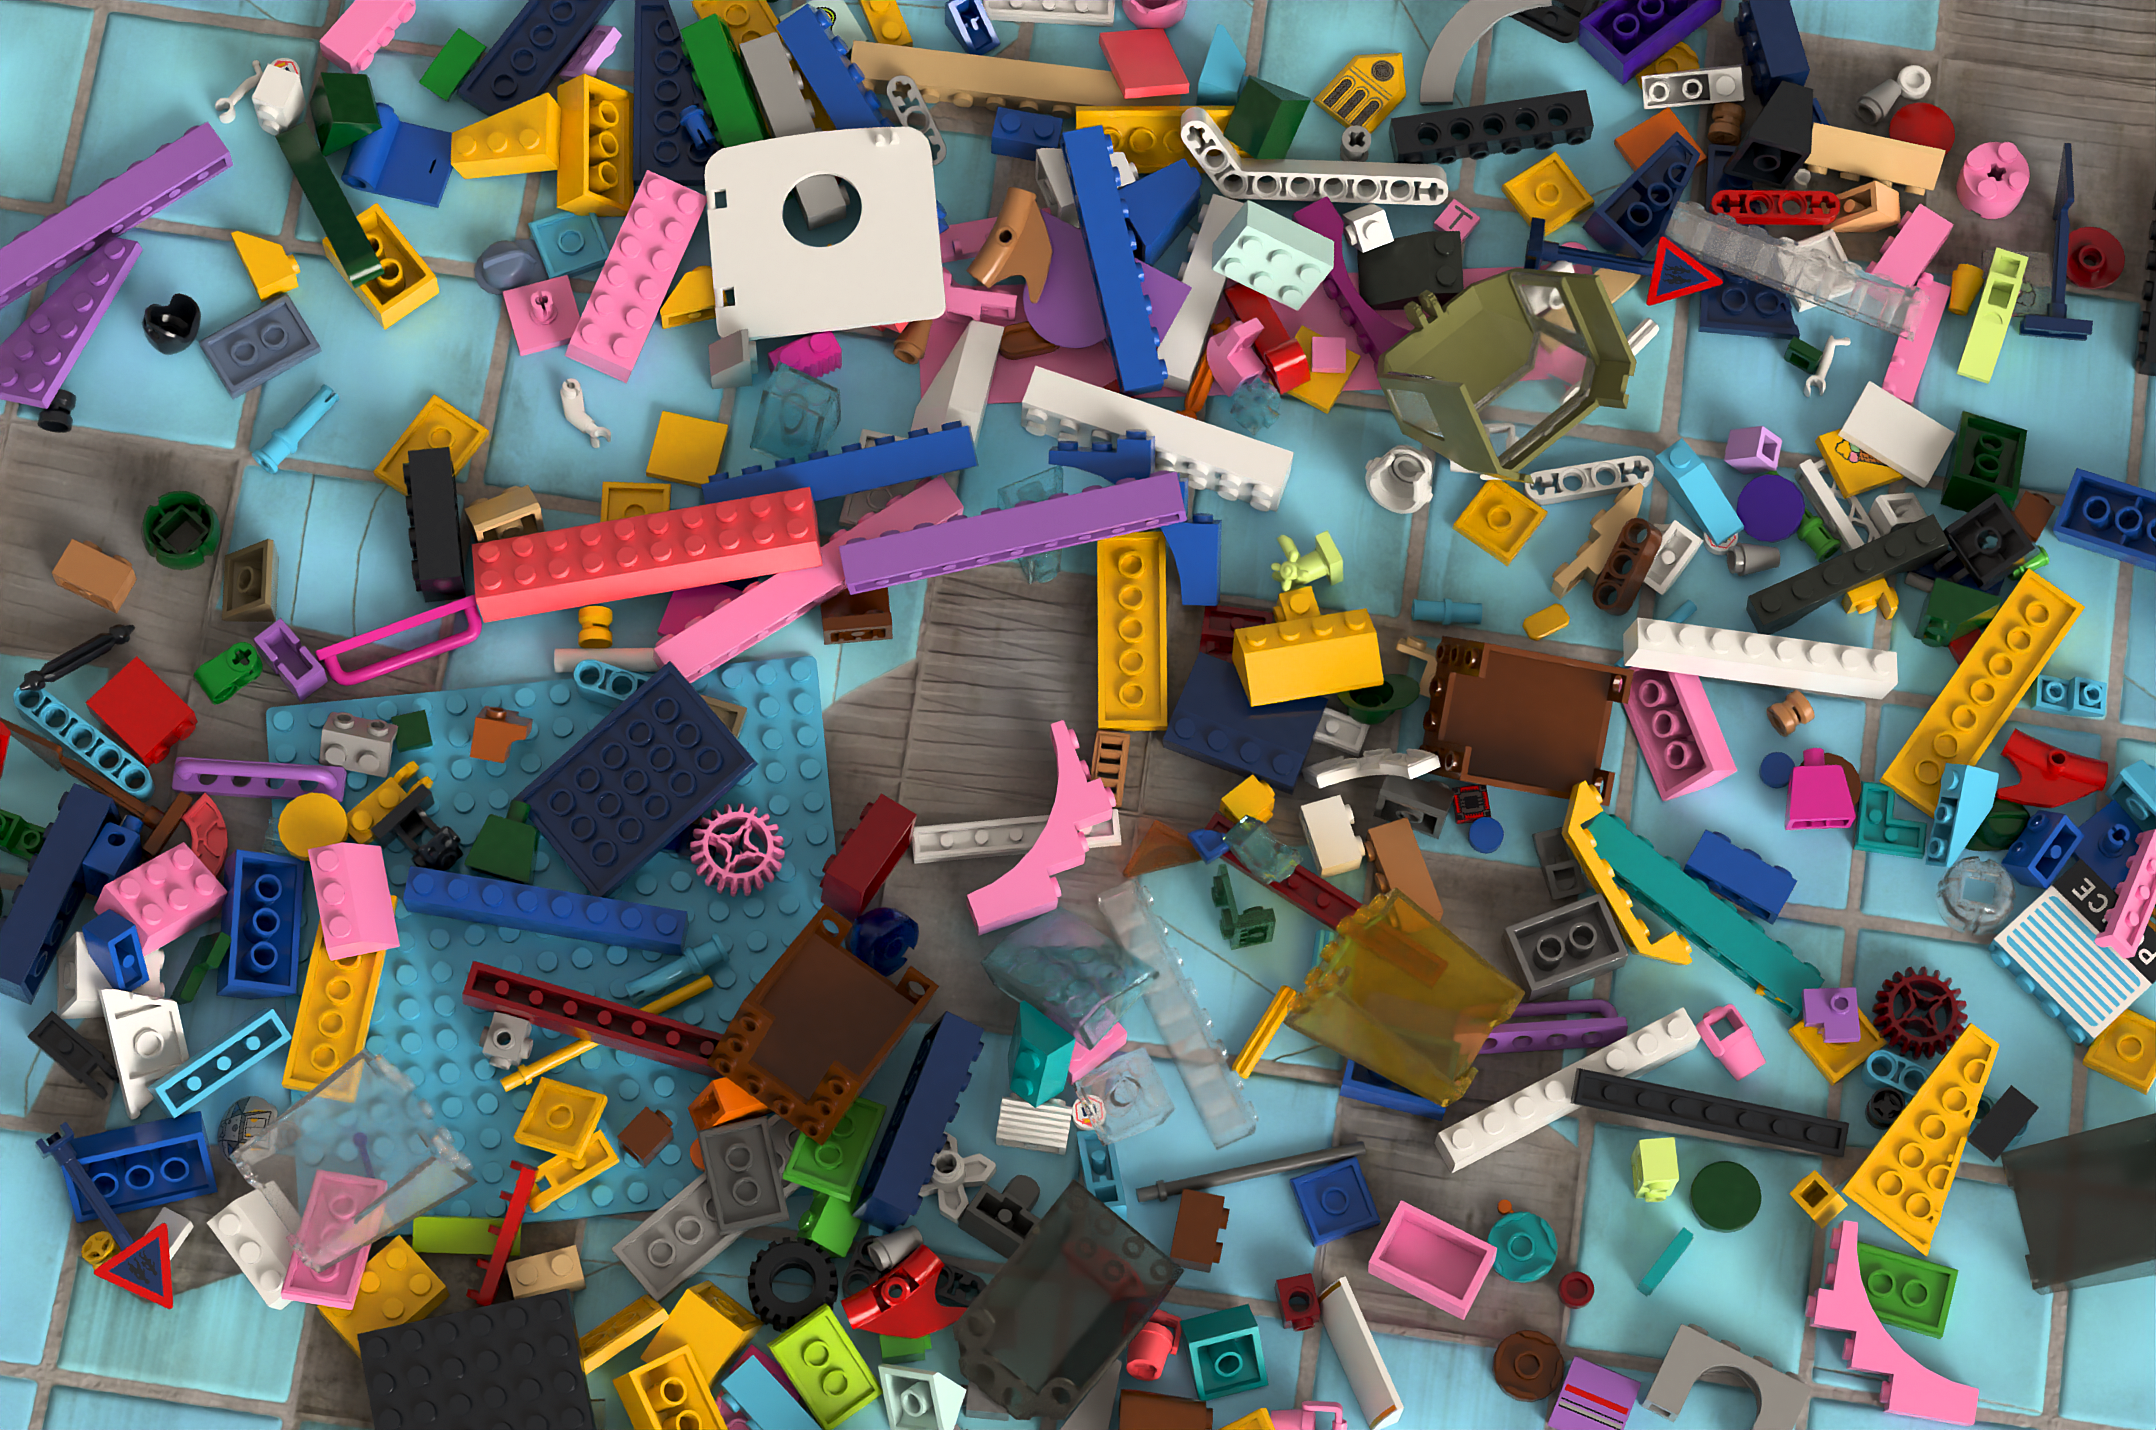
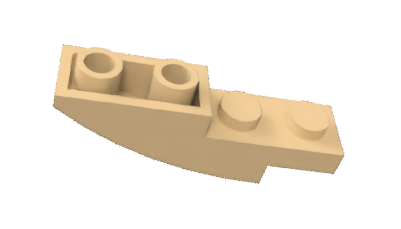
M1640 482L1631 490L1628 487L1624 488L1613 500L1615 505L1608 511L1602 509L1590 521L1592 527L1588 536L1590 540L1585 542L1576 552L1578 557L1570 565L1564 562L1553 573L1552 577L1554 580L1550 591L1559 600L1583 578L1592 587L1596 585L1623 526L1630 519L1637 518L1644 489Z

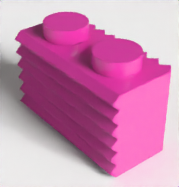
M832 331L810 333L767 353L769 370L781 393L785 394L787 390L792 391L793 387L798 388L799 384L805 385V382L810 383L811 379L816 380L818 376L823 377L824 373L829 374L830 371L835 372L836 368L841 369L842 350Z

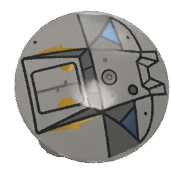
M246 1096L237 1100L228 1108L218 1129V1146L221 1154L227 1161L235 1165H247L257 1159L264 1160L270 1156L273 1150L271 1141L275 1132V1120L278 1115L276 1107L261 1097Z

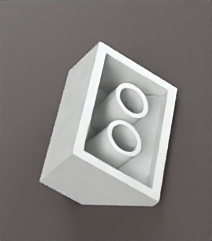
M271 1182L234 1200L210 1219L207 1224L269 1307L282 1310L293 1301L282 1299L281 1290L303 1219L277 1184Z

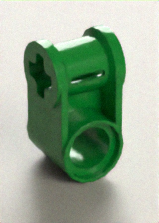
M238 642L214 659L202 664L194 672L193 677L212 704L217 705L225 702L238 690L257 679L263 670V664L256 649L251 644ZM245 658L250 663L244 666L240 661Z

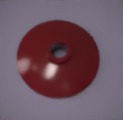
M2082 227L2070 232L2066 278L2073 284L2085 289H2101L2114 283L2121 275L2125 264L2124 250L2120 242L2108 231L2097 227ZM2083 260H2092L2094 266L2086 265Z

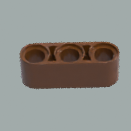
M1632 518L1626 522L1594 587L1592 597L1597 607L1614 616L1624 615L1630 610L1661 546L1662 534L1657 527L1642 518ZM1647 529V536L1644 541L1637 543L1638 534L1642 530ZM1632 560V568L1629 572L1623 574V565L1627 561ZM1617 591L1616 601L1608 605L1609 595Z

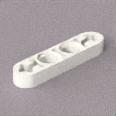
M1630 456L1537 471L1530 474L1534 484L1540 482L1541 487L1548 488L1545 489L1543 495H1539L1537 490H1531L1534 484L1525 483L1523 494L1537 505L1542 506L1617 494L1626 487L1631 490L1639 482L1646 488L1652 480L1654 466L1644 456ZM1635 466L1639 467V470L1642 472L1646 471L1642 479H1638L1636 474H1630ZM1619 468L1623 469L1622 475L1629 474L1625 476L1623 483L1621 482V471ZM1600 471H1609L1614 476V482L1610 485H1602L1597 481L1596 474ZM1568 476H1575L1581 481L1582 486L1576 491H1570L1564 487L1563 479ZM1553 479H1557L1556 489H1557L1558 493H1555V492H1554V491H1555V486H1554V487H1550V486H1552V484H1553Z

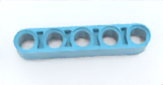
M19 686L15 689L13 701L20 716L52 742L61 746L65 752L82 765L141 802H146L152 797L155 790L154 782L149 770L138 760L45 689L21 691ZM28 698H39V701L35 706H23L24 702ZM57 717L65 718L64 724L60 727H50L53 719ZM89 737L92 739L87 747H76L77 742L81 738ZM108 758L119 759L118 763L112 768L102 767V764ZM133 779H145L144 784L140 788L132 789L129 787Z
M1878 1050L1873 1052L1866 1060L1861 1070V1077L1865 1085L1876 1091L1884 1087L1896 1089L1902 1094L1907 1104L1917 1090L1914 1091L1907 1088L1904 1079L1913 1078L1921 1087L1932 1070L1889 1051ZM1875 1063L1883 1065L1887 1070V1075L1878 1076L1873 1072L1871 1065ZM1982 1093L1977 1107L1981 1108L1986 1116L1998 1099ZM1974 1118L1969 1132H1973L1982 1119ZM2029 1121L2008 1146H2013L2020 1141L2028 1130Z

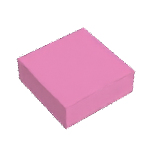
M1312 337L1311 372L1345 373L1346 337Z

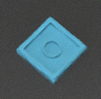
M564 210L528 223L549 279L564 275L572 278L604 267L611 250L596 213H589V216H578Z

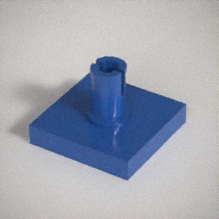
M2115 799L2078 827L2084 834V838L2071 855L2076 862L2082 859L2112 890L2116 888L2118 883L2126 880L2130 870L2127 868L2126 862L2128 857L2136 855L2139 845L2135 840L2137 835L2143 832Z

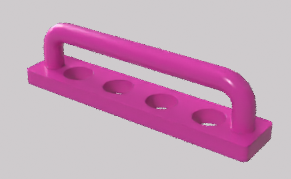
M475 594L315 651L317 660L324 661L327 672L332 680L340 685L350 686L470 644L477 639L482 629V621L477 608L478 604ZM464 610L468 621V628L463 632L351 672H344L340 667L337 654Z

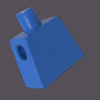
M126 815L120 826L111 822L105 824L82 863L87 893L99 897L104 885L137 868L142 857L139 834L144 824L141 820L134 816Z

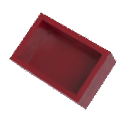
M882 793L875 803L868 802L859 817L861 823L856 830L851 827L847 831L841 842L843 848L837 856L831 854L822 869L825 875L819 885L822 888L820 902L856 923L910 847L917 814Z

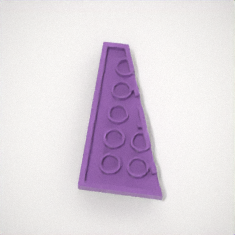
M110 236L0 345L1 400L48 409L143 251L138 241Z

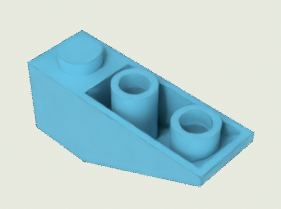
M1945 764L1944 773L1941 777L1938 804L1934 812L1931 838L1927 846L1925 865L1952 867L1992 809L1999 773L1969 765Z

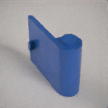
M377 102L376 105L382 128L353 143L341 175V180L346 185L360 191L438 208L453 169L451 165L452 133L401 122L391 106Z

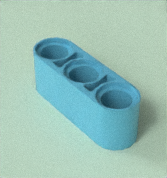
M592 659L581 661L574 669L575 685L581 697L615 709L650 679L649 677ZM589 674L599 677L598 681L591 685L585 684L581 680ZM620 685H628L632 688L626 695H618L614 692Z

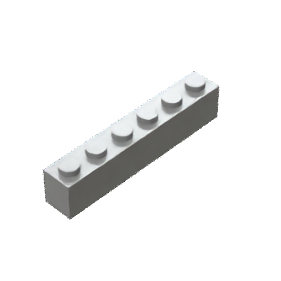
M774 32L739 44L740 59L772 139L823 132L821 127L815 129L812 118H815L814 108L810 99L804 100L800 91L804 89L802 78L798 70L792 71L789 61L793 60L791 51L785 42L781 43L778 33ZM819 174L810 176L792 188L809 231L846 218V205L850 204L849 196L844 185L838 186L835 175Z

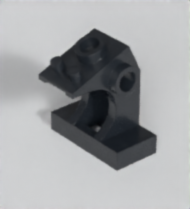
M423 783L371 829L374 841L383 850L397 838L413 855L411 861L416 867L446 871L464 855L458 846L461 842L459 836L449 826L444 825L442 828H439L425 813L435 803L432 792ZM427 829L434 837L427 844L419 847L414 840Z

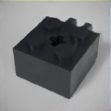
M1995 493L1943 530L1953 550L1936 561L1933 567L1936 572L1943 571L1960 559L1964 568L1951 575L1946 581L1960 584L1969 577H1972L1980 589L1987 591L2042 552L2004 497ZM1991 535L1994 538H1998L1997 545L1993 549L1989 547L1985 549L1984 545L1988 544L1986 541L1988 536Z

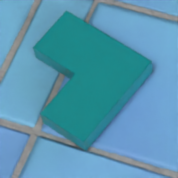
M1861 781L1854 850L1922 859L1925 853L1927 823L1893 818L1895 791L1885 784Z

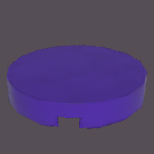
M1767 474L1754 478L1744 486L1738 497L1736 512L1748 535L1759 541L1775 543L1789 538L1798 530L1805 513V503L1803 495L1795 483L1782 476Z

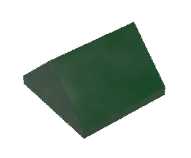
M320 73L309 105L321 152L324 157H327L381 129L382 125L370 78L366 74Z
M1249 75L1223 132V136L1255 159H1285L1311 99Z

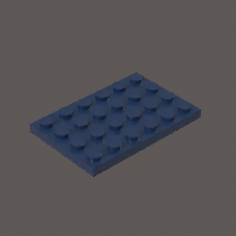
M669 661L513 800L531 805L528 818L590 893L593 896L607 898L753 770L758 763L678 668Z

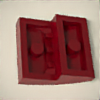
M1222 605L1205 606L1199 652L1234 664L1232 660L1234 630L1272 624L1273 612Z

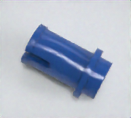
M691 105L679 113L681 118L679 123L681 126L686 127L695 143L696 149L702 150L707 147L701 135L704 136L709 146L716 141V138L712 135L703 118L704 111L698 109L697 105Z

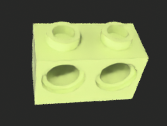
M1675 1137L1639 1140L1630 1157L1635 1198H1645L1646 1202L1664 1201L1666 1196L1671 1195L1679 1180Z

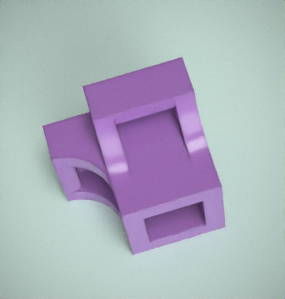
M1856 987L1803 989L1801 995L1804 1027L1817 1028V1034H1822L1823 1043L1859 1042L1861 1037Z

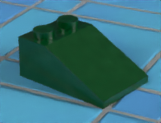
M1962 411L1943 482L1940 504L1955 510L1970 512L1995 493H1998L2004 497L2012 509L2019 491L2027 430Z

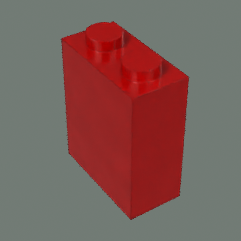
M137 656L85 702L90 714L146 768L150 767L153 763L158 764L163 761L170 752L169 748L178 740L183 741L188 738L198 723L194 711Z

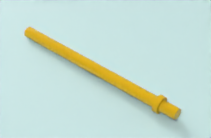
M707 974L649 1003L639 1010L659 1015L714 987L713 982ZM579 1039L526 1067L524 1064L518 1066V1071L500 1079L501 1085L505 1092L523 1083L527 1086L533 1083V1078L600 1044Z

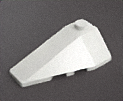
M975 320L970 321L917 405L911 431L928 428L929 434L942 431V424L961 420L962 427L970 426L976 451L1004 332L1003 326Z

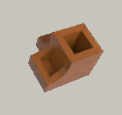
M484 706L475 718L470 757L504 763L510 756L512 742L525 740L531 733L533 719L520 717L517 711Z

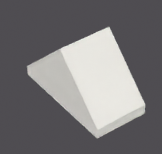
M1912 492L1879 495L1875 498L1868 516L1882 537L1927 517V514Z

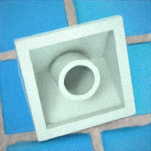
M884 1363L878 1366L890 1430L954 1429L966 1389L938 1372Z

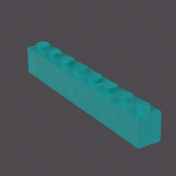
M1604 811L1600 812L1587 829L1591 832L1597 843L1594 849L1599 858H1605L1612 867L1615 874L1612 877L1614 883L1756 991L1759 983L1765 987L1764 993L1766 994L1763 997L1795 1021L1803 1011L1801 995L1803 989H1819L1825 981L1820 977L1821 973L1812 964L1808 962L1802 963L1792 955V950L1783 942H1774L1764 934L1765 930L1757 922L1751 919L1747 921L1736 913L1737 909L1731 902L1724 898L1719 900L1711 894L1709 887L1702 880L1696 877L1691 878L1681 871L1680 864L1669 856L1663 857L1656 852L1653 844L1647 838L1641 835L1635 836L1626 829V824L1614 814L1608 815ZM1778 997L1785 1003L1775 1000V998Z

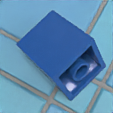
M1185 158L1118 190L1120 199L1125 198L1128 206L1129 218H1125L1127 230H1133L1136 239L1137 249L1133 250L1134 258L1152 267L1198 211L1202 179L1198 170L1194 166L1190 168Z

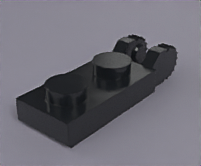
M53 1011L27 1036L33 1044L80 1084L83 1082L102 1100L108 1095L105 1087L89 1076L97 1066L110 1080L116 1083L120 1082L117 1070L105 1060L104 1055Z

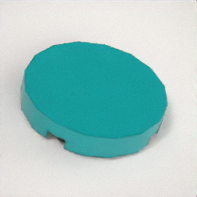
M1518 1211L1505 1215L1494 1224L1487 1239V1243L1497 1247L1496 1259L1492 1266L1499 1275L1512 1282L1527 1283L1536 1281L1547 1274L1556 1261L1558 1245L1554 1231L1546 1220L1530 1212Z

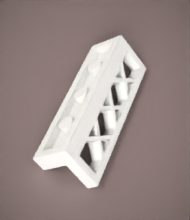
M1809 459L1799 464L1794 478L1818 516L1824 520V525L1834 539H1839L1842 542L1839 548L1842 554L1865 544L1853 525L1865 527L1869 535L1867 543L1881 537L1856 496L1844 499L1841 491L1835 489L1837 484L1834 478L1832 487H1828L1819 473L1820 470L1827 468L1832 476L1824 459L1816 463ZM1835 497L1848 501L1851 506L1849 516L1845 514Z

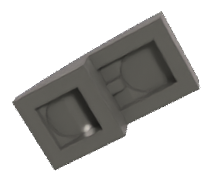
M1563 827L1532 834L1540 867L1552 900L1587 892L1580 864L1575 859L1574 854L1561 834Z

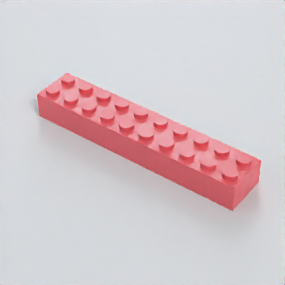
M810 487L472 544L475 599L484 623L823 566L817 512Z

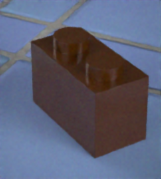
M1183 1188L1168 1265L1210 1273L1212 1263L1219 1264L1223 1243L1216 1242L1218 1230H1226L1230 1211L1228 1208H1223L1224 1196Z

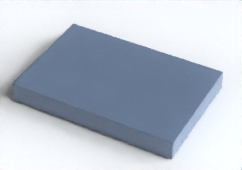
M288 294L199 341L202 351L232 399L241 396L321 352L320 345Z

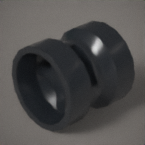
M59 389L48 409L43 408V411L39 413L38 426L46 431L55 433L69 432L72 429L73 419L70 414L71 410L75 408L76 395Z
M1884 1087L1877 1090L1865 1108V1117L1868 1123L1876 1129L1887 1130L1906 1106L1905 1099L1894 1088Z

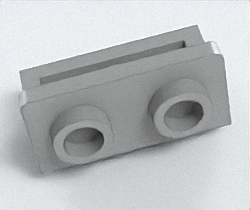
M331 712L322 728L319 764L343 767L345 770L387 778L391 766L393 741L397 735L398 726L380 719L370 720L355 717L346 712Z

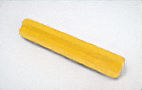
M1286 985L1280 987L1233 1063V1073L1241 1078H1248L1297 999L1298 993L1294 989Z

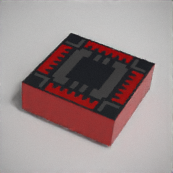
M1480 784L1451 789L1455 791L1452 802L1456 824L1471 823L1482 817L1491 818L1486 785Z

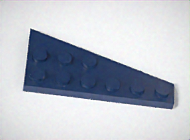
M635 0L633 186L641 185L647 170L682 186H705V166L710 157L722 148L717 140L709 146L704 136L701 135L707 148L697 150L686 127L681 126L679 123L681 119L679 113L691 105H697L698 109L704 111L703 118L715 137L712 120L706 113L703 105L704 98L702 92L692 77L691 62L686 58L681 48L682 39L668 0Z
M1709 144L1706 162L1702 262L1721 275L1723 283L1700 291L1698 332L1792 340L1795 336L1799 339L1798 326L1795 325L1791 313L1789 297H1786L1781 280L1782 274L1765 225L1721 224L1710 216V203L1717 192L1722 190H1753V181L1723 173L1724 165L1737 146ZM1757 200L1749 204L1752 212L1763 214L1760 203H1757ZM1722 201L1720 207H1723V212L1728 213L1731 207L1727 206V202ZM1744 201L1739 203L1738 207H1741L1739 213H1742Z

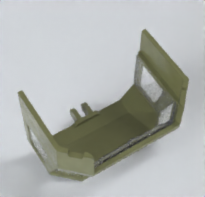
M1513 268L1471 283L1442 307L1433 292L1423 291L1418 295L1421 306L1413 301L1404 306L1406 317L1415 328L1382 353L1378 359L1377 379L1403 435L1410 436L1469 471L1503 480L1534 484L1531 475L1518 472L1596 408L1604 406L1627 409L1629 395L1625 394L1629 376H1634L1637 363L1599 275ZM1422 309L1429 315L1428 318H1426L1425 314L1422 312Z

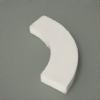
M1388 748L1364 751V757L1344 759V756L1328 759L1304 768L1302 773L1306 782L1321 789L1341 781L1373 775H1396L1413 779L1441 766L1438 756L1433 753L1417 749H1407V754H1392V750Z

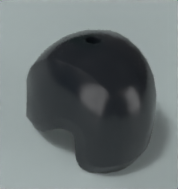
M180 293L172 296L168 306L152 304L145 309L142 321L145 337L156 350L165 355L181 352L192 344L198 334L201 311L191 297Z

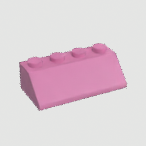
M1639 667L1628 668L1634 670L1628 704L1623 703L1662 801H1668L1710 787L1737 771L1698 675ZM1622 678L1619 683V692L1622 687Z

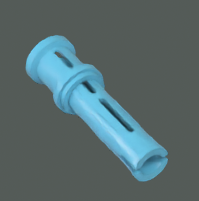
M323 384L321 389L283 429H275L271 433L272 438L260 450L256 449L252 453L254 460L264 470L274 475L278 471L277 466L286 456L297 451V442L339 400L337 393L331 395L334 390Z
M716 932L711 934V939L694 948L686 947L682 951L684 955L628 984H624L633 1004H637V1002L691 974L701 976L704 974L705 969L722 960L724 962L730 961Z

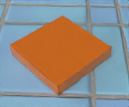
M1670 107L1647 119L1614 141V145L1634 172L1676 131L1700 153L1695 168L1707 160V156Z

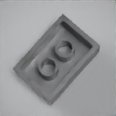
M1602 892L1506 927L1501 937V942L1527 1003L1624 967L1629 956Z

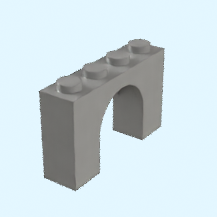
M1689 1324L1688 1326L1680 1325L1642 1407L1674 1422L1683 1407L1693 1383L1697 1379L1712 1372H1727L1738 1376L1746 1382L1755 1396L1757 1411L1750 1430H1793L1812 1387L1805 1384L1806 1380L1792 1372H1786L1785 1374L1772 1368L1773 1364L1767 1359L1760 1356H1753L1751 1358L1741 1353L1740 1347L1730 1341L1721 1340L1718 1342L1708 1337V1332L1695 1324Z

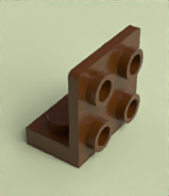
M888 587L850 595L848 588L820 604L824 645L893 639Z

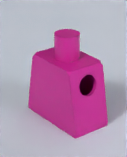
M1821 748L1804 750V766L1793 767L1788 779L1785 830L1850 828L1856 815L1843 767L1841 765H1825L1824 750Z

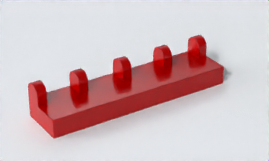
M511 1160L509 1167L521 1172L514 1193L501 1190L499 1198L510 1202L503 1225L499 1227L490 1224L488 1232L499 1236L491 1261L478 1258L476 1266L487 1270L481 1290L479 1292L475 1289H468L466 1293L467 1297L477 1300L476 1303L483 1306L494 1304L506 1269V1263L509 1260L539 1171L537 1167Z

